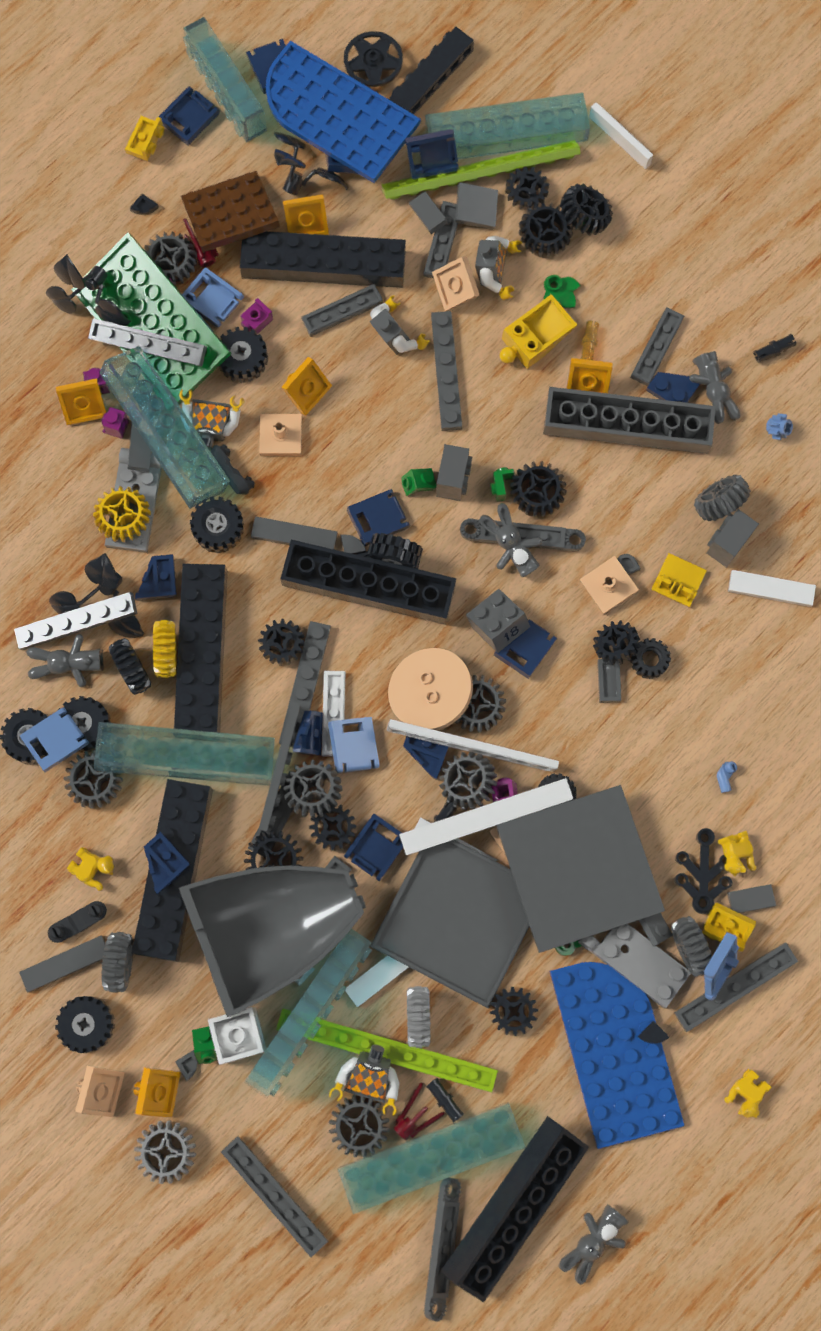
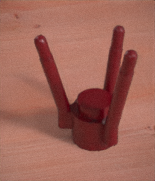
M184 218L183 222L191 239L187 234L184 235V238H188L190 244L195 245L194 251H196L199 265L201 267H208L215 264V257L219 256L217 249L202 253L187 219Z
M422 1082L415 1089L401 1115L395 1120L398 1124L394 1127V1130L405 1141L409 1137L414 1138L420 1131L436 1122L445 1114L440 1112L419 1127H417L416 1122L428 1110L427 1106L412 1119L408 1116L405 1118L423 1087Z

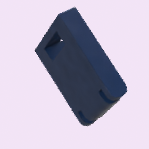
M283 38L279 40L280 45H277L276 41L253 49L254 55L250 51L246 52L248 61L263 94H266V79L270 66L286 46Z
M188 86L158 117L162 119L165 128L189 146L219 115L220 110L217 107L214 108V104L199 92L195 91L193 93V88ZM174 120L183 127L182 132L171 124Z
M449 129L405 138L412 180L459 170V165L456 163L458 162L454 130ZM412 152H420L421 164L414 165Z
M392 489L347 507V512L364 547L370 545L372 535L375 533L394 535L410 527L409 522L401 524L407 518L396 496L391 497L394 495ZM362 514H364L371 528L370 531L364 532L358 520Z
M530 619L528 620L530 628L499 653L494 652L495 657L527 679L530 678L557 640V637L553 636L549 641L547 638L550 632ZM510 650L527 661L524 667L507 656Z
M373 813L344 857L348 859L353 852L355 856L351 862L372 877L377 870L380 871L376 878L380 882L403 849L399 836L401 832ZM380 824L397 836L393 843L376 832Z

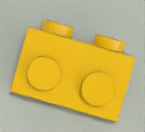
M140 116L125 147V152L148 161L150 156L154 155L158 139L162 138L165 128L162 119L157 117L154 121Z
M715 902L704 922L702 933L708 938L719 942L722 941L726 932L737 936L738 951L743 952L746 941L756 926V921Z

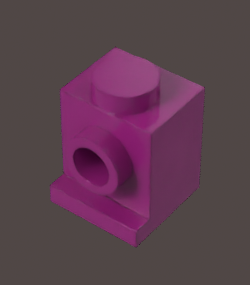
M258 298L254 304L240 315L242 327H248L249 332L254 329L257 334L273 321L272 311Z
M91 368L83 372L84 381L97 378L101 393H110L108 375L104 369Z
M110 407L109 411L102 418V425L104 427L102 432L123 439L130 421L126 412Z
M500 778L497 780V786L492 787L495 791V794H492L493 803L518 794L517 783L510 778Z

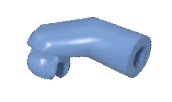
M733 761L723 763L717 772L716 777L721 793L732 791L729 779L737 771V765Z

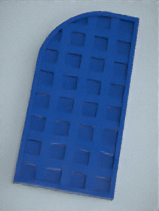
M291 40L273 61L268 71L266 96L270 110L277 122L289 132L372 183L377 181L406 143L405 138L411 137L421 124V119Z
M582 962L549 971L596 1148L600 1149L685 1126L662 1043H647L637 1037L652 1021L656 1023L647 995L607 964Z

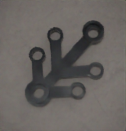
M703 828L696 835V840L700 844L699 869L689 859V855L685 851H681L675 856V861L679 865H683L699 882L698 892L688 881L689 879L686 874L679 873L674 878L675 884L683 887L693 898L692 907L699 914L709 913L714 906V899L721 892L732 886V879L728 876H723L718 880V885L708 892V883L724 869L725 864H723L722 859L725 855H722L719 858V862L709 870V845L714 842L715 835L711 829ZM702 834L708 836L707 842L701 840ZM680 854L685 855V862L679 861L678 857ZM679 876H683L685 878L684 884H680L678 882ZM723 879L728 880L729 885L727 887L722 885ZM701 899L706 901L704 908L699 905Z

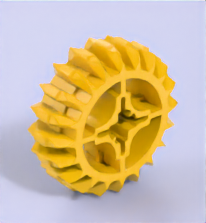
M119 486L118 491H115L111 487L110 494L104 492L105 498H98L99 504L94 505L96 511L93 513V517L96 519L94 523L96 527H99L98 530L101 534L105 533L104 535L107 539L112 536L113 541L116 542L120 537L121 541L125 542L126 537H129L133 541L134 534L140 537L141 533L139 530L146 531L147 527L145 524L150 523L148 517L151 515V511L148 509L150 506L145 501V496L143 494L139 495L137 489L132 492L131 487L128 486L124 491L123 487ZM129 503H133L138 507V513L130 509ZM106 515L114 519L115 526L110 525L106 521Z
M161 620L155 621L153 624V666L156 677L169 678L174 677L176 674V628L173 621Z

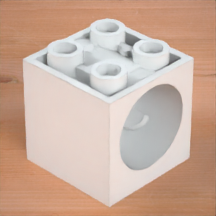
M256 1007L244 1009L230 1017L222 1015L208 1020L219 1065L267 1051Z

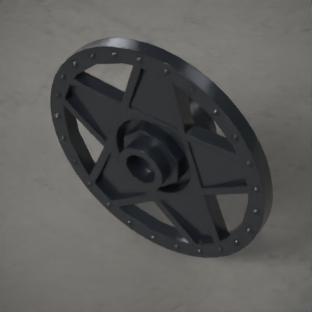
M369 31L357 35L348 43L344 52V66L348 75L369 87L382 86L391 82L397 77L403 65V53L400 45L393 37L383 32ZM378 37L380 39L372 45L364 38ZM391 44L395 47L399 59L388 54ZM354 46L358 55L348 61L349 53ZM383 70H395L390 76L380 80ZM365 71L368 80L358 77L353 72Z

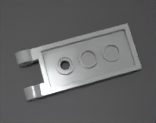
M121 448L115 491H118L119 486H122L125 491L128 486L132 489L134 485H139V495L143 494L146 499L145 501L150 506L148 508L151 511V515L148 516L150 523L145 524L147 527L146 531L139 530L141 533L140 537L136 534L133 535V541L126 537L125 542H122L119 537L115 542L111 536L105 539V547L147 553L164 455L159 452L151 453L149 472L127 469L129 448ZM129 503L130 509L138 513V507L133 503ZM109 517V524L115 526L114 519Z
M629 924L611 929L601 943L593 936L578 940L579 944L620 973L664 1009L667 1008L691 974L689 970L659 947L653 946L650 940ZM622 945H626L628 947V953H623L621 951Z

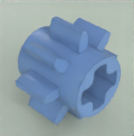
M778 413V415H773L768 420L766 429L768 434H772V439L781 440L791 434L793 424L791 419H787L786 414Z

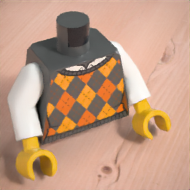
M491 236L486 238V240L479 241L475 268L481 286H485L495 293L499 292L500 298L507 300L513 297L510 293L514 292L515 289L511 285L503 288L501 284L507 253L506 249L511 254L519 253L521 250H518L516 245L522 244V241L515 240L509 242L508 239Z
M394 295L371 311L370 316L372 320L370 323L396 355L417 348L424 350L430 340H424L426 335L423 333L416 340H411L389 312H393L400 305V302L397 304L393 301Z
M189 389V397H184L183 390H181L179 397L184 401L182 403L183 419L188 430L193 432L194 437L201 439V449L212 450L213 441H224L225 436H229L238 427L241 413L239 407L244 404L243 397L240 398L239 405L235 403L236 396L230 399V404L196 399L190 402L193 396L192 390Z
M372 1045L370 1053L362 1051L358 1057H352L341 1067L335 1080L336 1086L330 1089L329 1097H331L333 1090H338L340 1096L337 1101H339L343 1096L341 1089L345 1087V1092L382 1103L388 1100V1103L383 1106V1113L386 1115V1108L392 1106L394 1108L393 1116H395L397 1108L394 1102L398 1098L399 1080L395 1069L391 1067V1060L383 1057L384 1048L380 1045Z

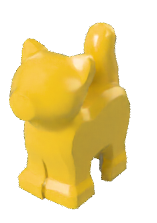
M747 830L717 840L722 845L723 853L727 859L724 866L726 871L734 876L738 873H745L746 868L740 859H746L749 870H756L753 856L754 848L749 841Z
M81 847L76 854L82 860L81 864L77 865L72 860L67 867L68 872L75 875L84 884L101 891L103 889L102 883L93 878L97 870L103 874L113 875V858L109 855L99 857L88 852L85 847Z
M747 1069L743 1076L735 1081L724 1101L727 1104L732 1103L736 1095L739 1094L746 1101L741 1105L738 1114L746 1118H757L760 1114L759 1103L763 1100L765 1093L770 1091L772 1087L765 1081H761L756 1086L753 1081L757 1080L760 1076L750 1069Z

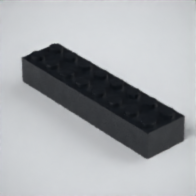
M266 231L242 239L241 276L245 279L361 286L375 284L378 287L403 288L406 240Z
M292 539L280 578L282 586L445 625L457 579Z
M225 564L182 565L174 732L177 736L220 737L228 570Z
M167 779L156 835L161 832L188 861L190 866L160 894L155 892L150 870H148L131 954L179 962L188 919V911L179 888L195 883L213 789L210 786Z
M547 1116L441 1272L456 1286L484 1303L589 1149V1146Z

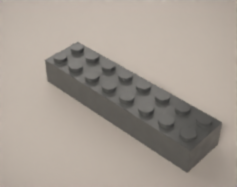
M549 387L543 435L708 454L713 442L716 406Z

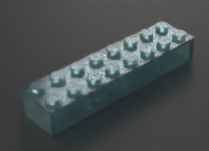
M584 93L425 115L426 134L449 129L454 130L458 159L540 148L571 140L576 142L588 141L590 132Z
M137 346L106 359L99 372L189 509L197 504H201V501L204 499L207 501L210 497L223 493L230 480L141 347Z
M99 722L94 768L95 771L270 786L275 738Z
M351 928L333 950L245 1080L246 1085L266 1099L269 1095L275 1096L282 1085L279 1080L283 1075L287 1078L295 1066L292 1063L295 1056L300 1058L307 1048L308 1044L305 1043L307 1038L313 1039L321 1027L318 1022L321 1018L326 1020L334 1008L331 1005L332 1001L340 999L347 988L344 986L346 980L352 981L359 970L356 967L359 962L363 964L372 951L369 948L372 942Z
M506 1102L338 1167V1172L352 1212L355 1214L526 1147L510 1104Z

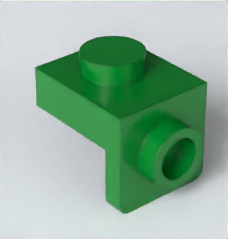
M503 467L493 472V483H490L492 496L496 495L497 502L505 501L504 481L513 478L515 474L514 469Z
M432 468L411 469L401 477L402 487L405 490L406 496H411L417 491H433L437 487Z
M210 1027L192 1030L194 1054L198 1064H210L217 1061L218 1058Z

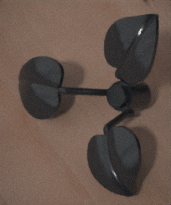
M280 132L274 133L278 140L294 148L293 156L279 149L274 151L277 166L291 165L290 172L282 188L284 191L297 195L301 185L306 186V183L313 175H319L343 185L346 190L348 189L347 184L338 174L329 172L321 167L314 169L303 180V174L295 171V168L305 169L306 167L305 163L297 159L298 147L305 149L306 145L294 136Z
M68 254L54 265V271L60 280L67 285L77 288L71 295H67L58 286H51L46 290L47 297L60 310L69 314L76 311V304L71 299L86 286L91 291L98 289L95 303L98 306H96L95 311L103 321L123 326L130 324L131 321L124 316L114 303L107 299H100L101 292L105 287L102 283L108 277L107 272L103 268L94 266L88 275L82 277Z
M106 553L86 564L85 574L88 579L99 585L81 601L77 602L75 596L66 591L56 592L50 597L49 603L58 614L80 608L79 606L99 590L106 596L113 595L115 597L119 594L117 589L122 583V577L115 571ZM135 615L108 623L110 628L120 636L137 638L144 635Z

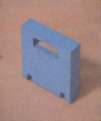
M206 267L182 294L200 316L217 328L221 326L217 319L224 322L239 304L235 298L240 301L244 298L242 293ZM204 281L208 286L196 299L193 293Z
M64 707L19 735L44 773L89 744L87 739H83L78 743V740L84 737V735L69 714L61 718L67 713ZM38 740L49 754L43 759L39 757L32 747V744Z
M372 717L336 720L328 723L337 773L343 772L342 764H344L345 773L370 770L371 764L373 769L379 768ZM358 724V731L343 732V726Z
M726 932L704 970L705 997L709 1000L716 998L731 970L736 968L739 960H737V951L739 949V946H737V936Z

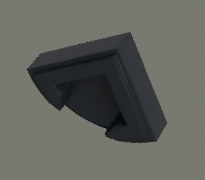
M141 194L130 207V211L138 215H147L156 211L159 207L153 200Z
M654 1021L637 1036L640 1040L653 1044L661 1043L669 1038Z

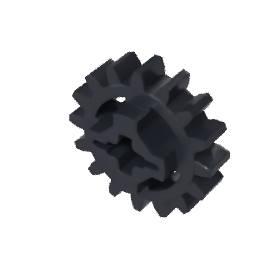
M524 166L523 171L517 168L516 175L510 173L509 179L506 180L505 194H508L507 200H513L514 207L519 204L520 210L524 206H527V209H531V206L535 204L539 206V203L542 204L545 202V198L548 197L549 183H546L547 177H541V170L537 173L534 172V167L530 171L527 170L526 166Z
M281 619L279 624L273 620V626L271 627L266 624L267 631H261L260 633L263 638L258 639V642L262 645L259 647V650L264 652L263 657L265 659L270 658L269 661L272 664L277 660L280 666H282L283 661H286L288 665L291 664V658L298 660L296 654L303 653L300 646L305 645L304 640H301L304 634L299 632L300 627L298 625L294 626L291 620L286 624L284 619ZM280 636L282 637V639H284V640H283V644H282V645H283V648L281 647V645H279V644H281V642H280V640H281V639H280ZM271 651L280 652L281 655L274 654Z
M622 620L617 625L611 621V626L609 627L604 624V630L597 631L599 637H594L593 639L595 642L593 647L598 658H602L604 663L610 660L612 665L616 661L623 664V659L625 658L630 661V655L637 654L635 648H640L638 642L640 637L636 628L631 627L629 622L623 625Z
M340 804L338 809L330 806V813H337L336 817H328L327 814L330 813L324 810L323 817L316 813L317 817L314 819L310 818L314 825H310L309 829L315 831L311 834V837H317L316 845L323 843L324 850L328 846H331L332 851H335V846H339L342 850L343 843L345 842L349 845L350 840L348 838L355 837V834L351 832V830L357 828L355 824H351L355 817H348L350 810L342 811L343 805ZM321 821L324 824V829L319 834L318 826ZM327 821L333 825L337 823L338 832L334 830L328 831ZM345 821H347L348 826L346 834L342 830V825ZM330 837H337L339 839L337 841H328Z
M511 987L509 993L503 989V996L495 995L498 1000L497 1003L491 1002L495 1010L489 1011V1014L496 1017L492 1020V1023H499L497 1030L505 1028V1035L512 1031L513 1035L517 1036L518 1030L525 1034L526 1026L530 1029L533 1028L530 1021H537L533 1013L538 1012V1009L532 1007L536 1000L530 1001L528 999L531 993L523 995V988L515 992L514 987ZM510 996L520 997L517 1002H510L506 998ZM521 1003L517 1010L519 1013L518 1017L513 1015L507 1020L510 1013L508 1008L510 1006H518ZM526 1004L529 1010L528 1017L523 1012V1007ZM500 1005L504 1008V1017L502 1019L499 1016ZM515 1020L522 1024L517 1027L508 1026L511 1021Z

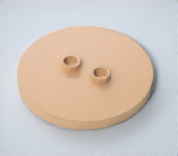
M440 648L419 650L406 657L393 672L388 687L389 703L394 714L401 722L437 731L453 724L466 711L473 692L472 677L465 663L454 653Z

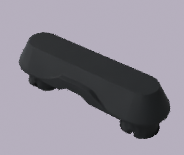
M225 444L222 446L215 445L209 453L210 460L236 494H248L249 490L254 488L255 485L254 481H251L252 478L249 476L243 478L240 472L233 468L228 458L231 453L230 449H227L228 446Z
M94 901L54 923L48 930L49 939L54 943H60L84 931L105 917L107 912L106 906L100 901Z

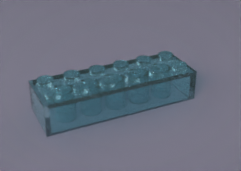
M205 17L183 27L185 34L183 40L187 46L185 49L187 55L191 60H195V66L199 74H204L207 87L210 91L214 90L217 103L220 106L223 105L226 109L224 110L225 115L229 121L234 122V128L238 136H243L244 140L248 142L267 132L264 110Z

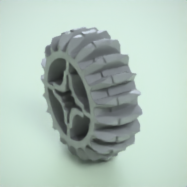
M414 986L409 987L407 990L408 1045L410 1047L423 1048L428 1047L430 1044V999L427 987Z
M171 1120L166 1122L165 1127L162 1121H158V1129H156L155 1125L151 1124L149 1125L151 1133L147 1130L142 1131L146 1139H137V1142L142 1144V1147H135L134 1151L141 1152V1155L135 1157V1161L142 1159L143 1163L138 1166V1169L146 1167L147 1170L143 1173L144 1177L148 1176L151 1172L152 1182L159 1176L160 1184L164 1183L165 1177H167V1181L170 1184L173 1183V1175L177 1180L182 1179L180 1171L184 1174L189 1172L185 1165L193 1166L194 1162L188 1158L195 1157L196 1153L190 1152L189 1149L196 1147V1144H188V1140L192 1139L193 1135L184 1136L188 1130L186 1127L178 1131L180 1123L177 1122L171 1128ZM159 1133H164L160 1146L148 1147L153 1137ZM171 1134L180 1140L183 1150L177 1149L172 1145ZM165 1145L170 1149V1152H174L167 1155L166 1158L158 1151L165 1148ZM148 1154L158 1158L160 1170L152 1165ZM182 1157L177 1168L167 1171L171 1158Z

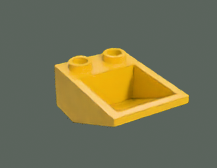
M551 294L503 330L502 340L508 347L500 351V360L508 364L517 357L525 368L528 369L577 327V323Z

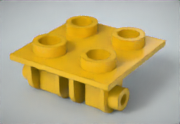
M668 553L651 590L690 608L707 570Z

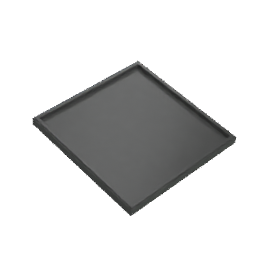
M621 785L496 825L538 953L665 911Z
M451 840L418 852L370 947L489 1008L530 926L511 870L460 842Z

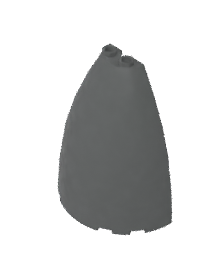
M261 867L212 877L179 888L227 1017L261 1002L299 979L320 962L346 936L364 914L363 909L366 908L362 895L357 896L354 888L358 887L353 874L349 875V872L346 870L322 867Z

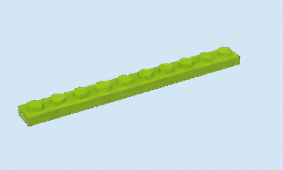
M575 140L459 166V170L413 180L411 177L381 184L382 191L386 199L392 200L400 198L401 195H416L420 191L427 189L431 191L437 190L440 186L444 185L455 186L459 182L466 180L471 182L483 176L494 177L501 172H514L517 168L524 166L532 168L536 164H550L561 158L571 159L575 155L581 154L580 146Z
M283 1008L276 1028L280 1032L360 1054L362 1051L370 1053L372 1045H380L384 1048L383 1057L390 1059L391 1064L491 1093L498 1070L426 1049L410 1047L405 1043Z

